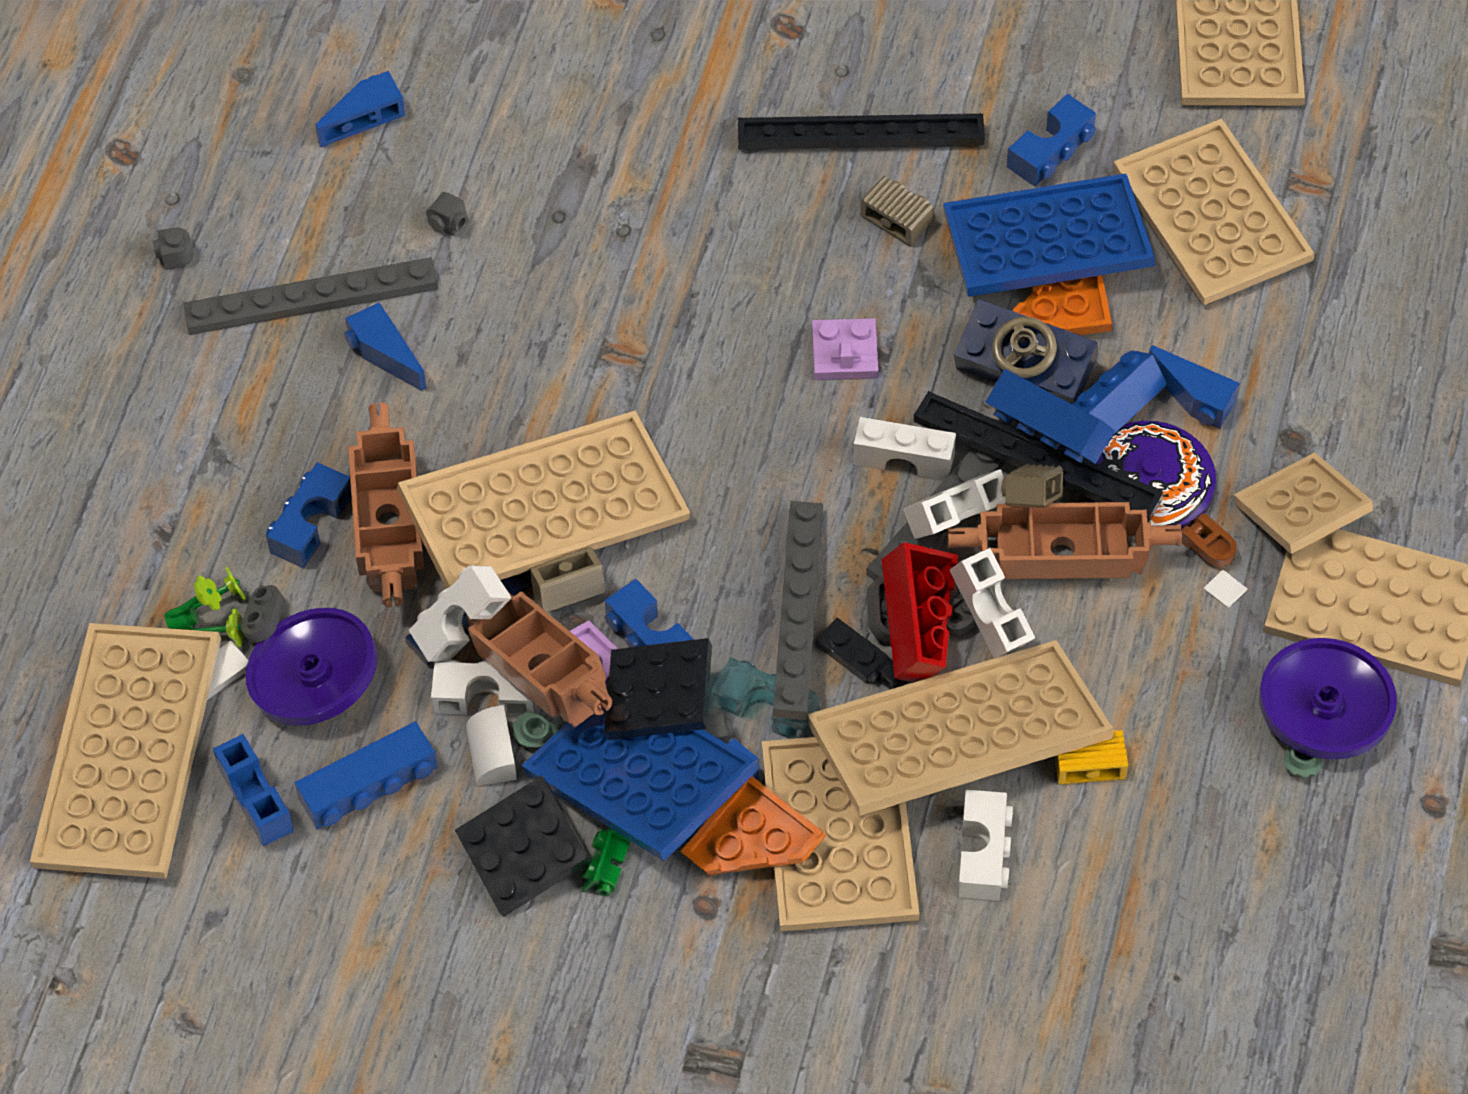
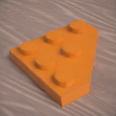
M1103 275L1034 286L1030 296L1023 303L1019 302L1013 309L1014 312L1036 318L1044 323L1078 335L1112 331V321Z
M751 776L707 819L681 850V853L706 874L716 875L803 863L826 835L817 826Z

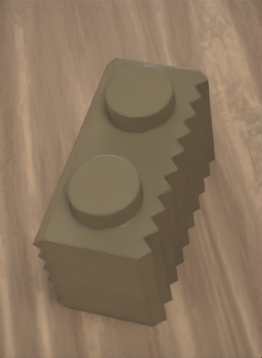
M883 176L861 199L860 215L912 246L917 238L932 224L933 205L924 196H917L908 191L899 181H892Z
M1026 464L1009 473L1003 478L1001 485L1002 496L1006 497V506L1045 508L1056 502V500L1058 501L1063 495V468L1061 466L1055 467L1054 465L1051 467L1045 465L1043 467L1041 464L1038 466Z
M592 547L574 551L573 554L569 553L567 556L564 555L561 558H556L555 560L530 568L533 596L543 610L546 612L559 611L564 606L578 601H588L596 595L605 593L603 567Z

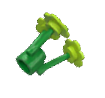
M228 566L225 567L228 576L223 578L226 584L218 589L211 579H205L202 575L196 578L197 581L193 584L196 596L182 605L165 612L164 616L168 629L227 632L228 637L235 640L237 647L242 646L244 633L241 630V623L243 619L241 613H238L237 608L232 609V614L226 620V625L194 629L195 625L199 623V617L195 609L203 605H209L212 610L217 611L220 609L221 595L228 591L233 596L239 593L242 600H246L239 586L240 581L235 579Z

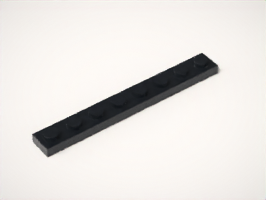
M983 113L738 118V150L984 145L985 141Z
M930 391L927 392L914 414V423L928 429L956 433V441L1021 468L1026 464L1030 466L1041 464L1043 467L1045 465L1049 467L1053 465L1055 467L1061 466L1063 468V487L1100 503L1129 502L1130 510H1147V522L1151 521L1163 500L1164 492L1098 463L1094 464L1085 458L1079 463L1065 455V449L1058 447L1055 450L1035 436L1032 437L1021 430Z

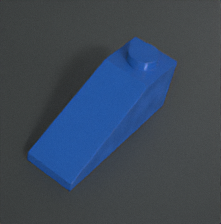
M386 71L360 81L315 124L320 147L405 116L403 96L390 72Z
M380 302L346 318L348 331L344 332V335L352 350L357 348L363 359L420 391L426 388L423 368Z
M1152 345L1149 353L1153 354L1167 383L1165 388L1190 416L1198 419V421L1205 425H1212L1221 429L1237 401L1240 383Z

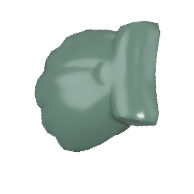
M525 712L519 715L517 720L511 724L514 738L519 744L529 748L542 747L561 728V724L550 723L544 717L533 712Z
M1285 744L1286 751L1283 763L1292 775L1306 779L1309 776H1315L1322 769L1321 758L1306 755Z

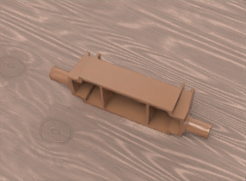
M380 402V416H378L377 404H370L368 407L370 429L368 431L356 432L357 445L348 446L355 554L359 576L367 575L369 589H372L373 593L382 592V604L385 607H392L391 594L394 593L395 606L398 607L404 603L402 590L416 589V570L425 569L423 541L397 491L398 482L418 477L414 440H405L404 427H390L389 405ZM387 512H393L399 516L396 522L389 525L382 524L377 519Z
M1129 502L1052 503L1045 508L997 504L996 511L980 513V524L977 525V528L949 527L947 530L948 548L977 547L978 551L981 550L982 552L989 549L988 537H997V544L991 550L1005 576L1004 579L1130 578L1131 572L1142 574L1152 545L1181 546L1182 542L1180 524L1151 526V522H1147V510H1130ZM1127 536H1135V547L1128 548ZM1057 545H1066L1072 549L1073 554L1056 556L1051 549Z
M519 592L515 596L510 594L512 598L491 619H470L466 615L470 625L468 631L478 655L552 718L559 714L565 722H569L575 728L594 713L596 715L604 714L601 708L606 711L610 709L612 699L606 688L605 681L607 679L598 654L523 592Z

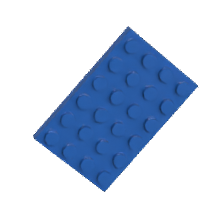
M1127 173L943 203L945 219L968 297L1155 266V256Z
M603 708L601 709L604 714L596 715L594 713L575 728L567 722L521 765L527 776L535 780L542 775L554 793L663 862L759 770L754 759L705 730L608 740L604 733L606 710Z

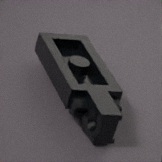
M838 617L815 639V646L866 684L868 681L872 684L879 681L891 690L901 683L900 679H895L893 660Z

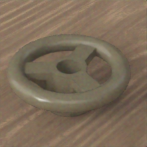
M1018 317L1009 320L998 329L992 343V353L997 365L1003 371L1007 369L1022 378L1037 376L1048 369L1057 351L1056 338L1052 330L1044 322L1032 317ZM1023 326L1032 327L1040 331L1046 339L1047 346L1037 345L1034 332ZM1014 329L1010 339L1012 352L1004 358L1002 342L1005 336ZM1022 342L1030 344L1027 348L1019 347V344ZM1031 354L1044 357L1039 364L1031 368L1014 367L1022 357H1028Z

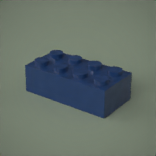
M978 299L954 353L956 368L997 383L1003 370L997 365L993 357L992 343L998 329L1009 320L1028 316ZM1045 323L1052 330L1056 338L1057 351L1055 358L1048 369L1041 374L1023 379L1073 404L1077 401L1078 396L1083 393L1099 355L1098 342ZM1023 326L1034 332L1037 345L1047 346L1046 339L1040 331L1032 327ZM1014 329L1005 336L1002 342L1004 358L1012 352L1010 339ZM1022 342L1019 344V347L1027 348L1030 344ZM1031 354L1028 357H1022L1014 367L1031 368L1039 364L1044 357Z

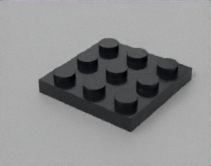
M709 638L612 649L608 681V694L612 699V705L606 711L604 727L607 739L615 740L707 729L712 645Z
M542 775L455 829L489 895L503 917L592 862L548 782Z

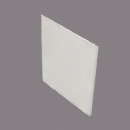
M1224 570L1204 587L1205 590L1228 608L1248 590Z

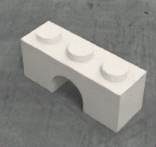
M860 417L854 440L853 465L885 470L888 460L904 459L916 466L917 476L945 480L951 473L956 433Z
M1001 469L980 475L903 508L914 539L935 534L960 523V520L997 507V504H1004L1006 497H1003L1001 492L1002 480L1004 478Z
M991 548L961 561L950 569L993 658L1004 656L1035 639L1021 608L1017 610L1011 609L1002 595L1000 584L1005 576Z
M472 565L463 569L458 575L459 579L451 587L443 590L438 595V600L429 609L420 613L417 617L418 621L409 629L428 662L451 660L470 641L462 627L464 612H466L470 619H491L512 598L491 566Z
M456 660L434 662L431 692L434 714L467 715L470 699L481 692L495 694L499 698V705H504L506 716L518 717L525 712L535 713V703L488 662L482 661L477 664L461 663Z
M966 790L962 836L979 838L987 846L978 852L961 851L958 898L999 901L1001 888L1008 889L1009 868L1002 867L1003 857H1010L1011 837H1005L1004 833L1005 826L1011 827L1013 806H1006L1007 793Z

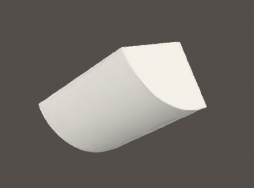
M504 705L490 707L474 714L466 723V731L476 787L517 780Z

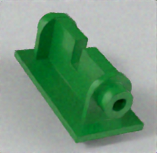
M608 826L603 830L599 829L593 839L592 848L595 849V852L591 859L592 862L585 865L582 872V878L585 879L582 889L584 893L591 886L596 887V892L602 896H609L610 892L615 891L622 868L610 862L612 860L622 864L631 841Z

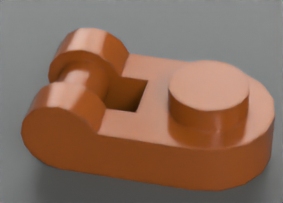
M1201 513L1194 519L1193 525L1190 527L1185 526L1181 529V543L1188 548L1191 547L1212 566L1224 567L1231 564L1234 560L1237 549L1236 541L1207 514ZM1207 534L1208 536L1205 539H1203L1200 535Z

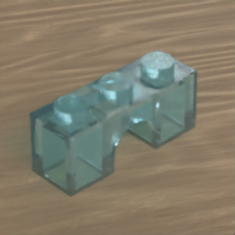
M730 657L712 688V705L740 718H743L748 708L753 704L764 702L773 706L776 674L765 673L748 661H738ZM809 689L807 714L821 710V697L817 696L811 689ZM808 716L806 720L772 717V732L787 739L807 738L811 731L808 725Z

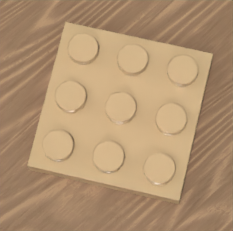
M1315 452L1234 494L1235 505L1291 554L1373 511L1372 500Z

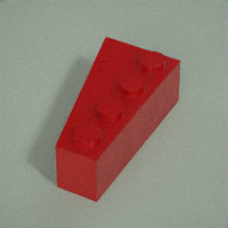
M903 542L881 559L895 679L917 682L935 676L946 667L949 631L946 627L947 619L952 614V605L949 604L950 592L955 587V580L950 569L957 565V554Z

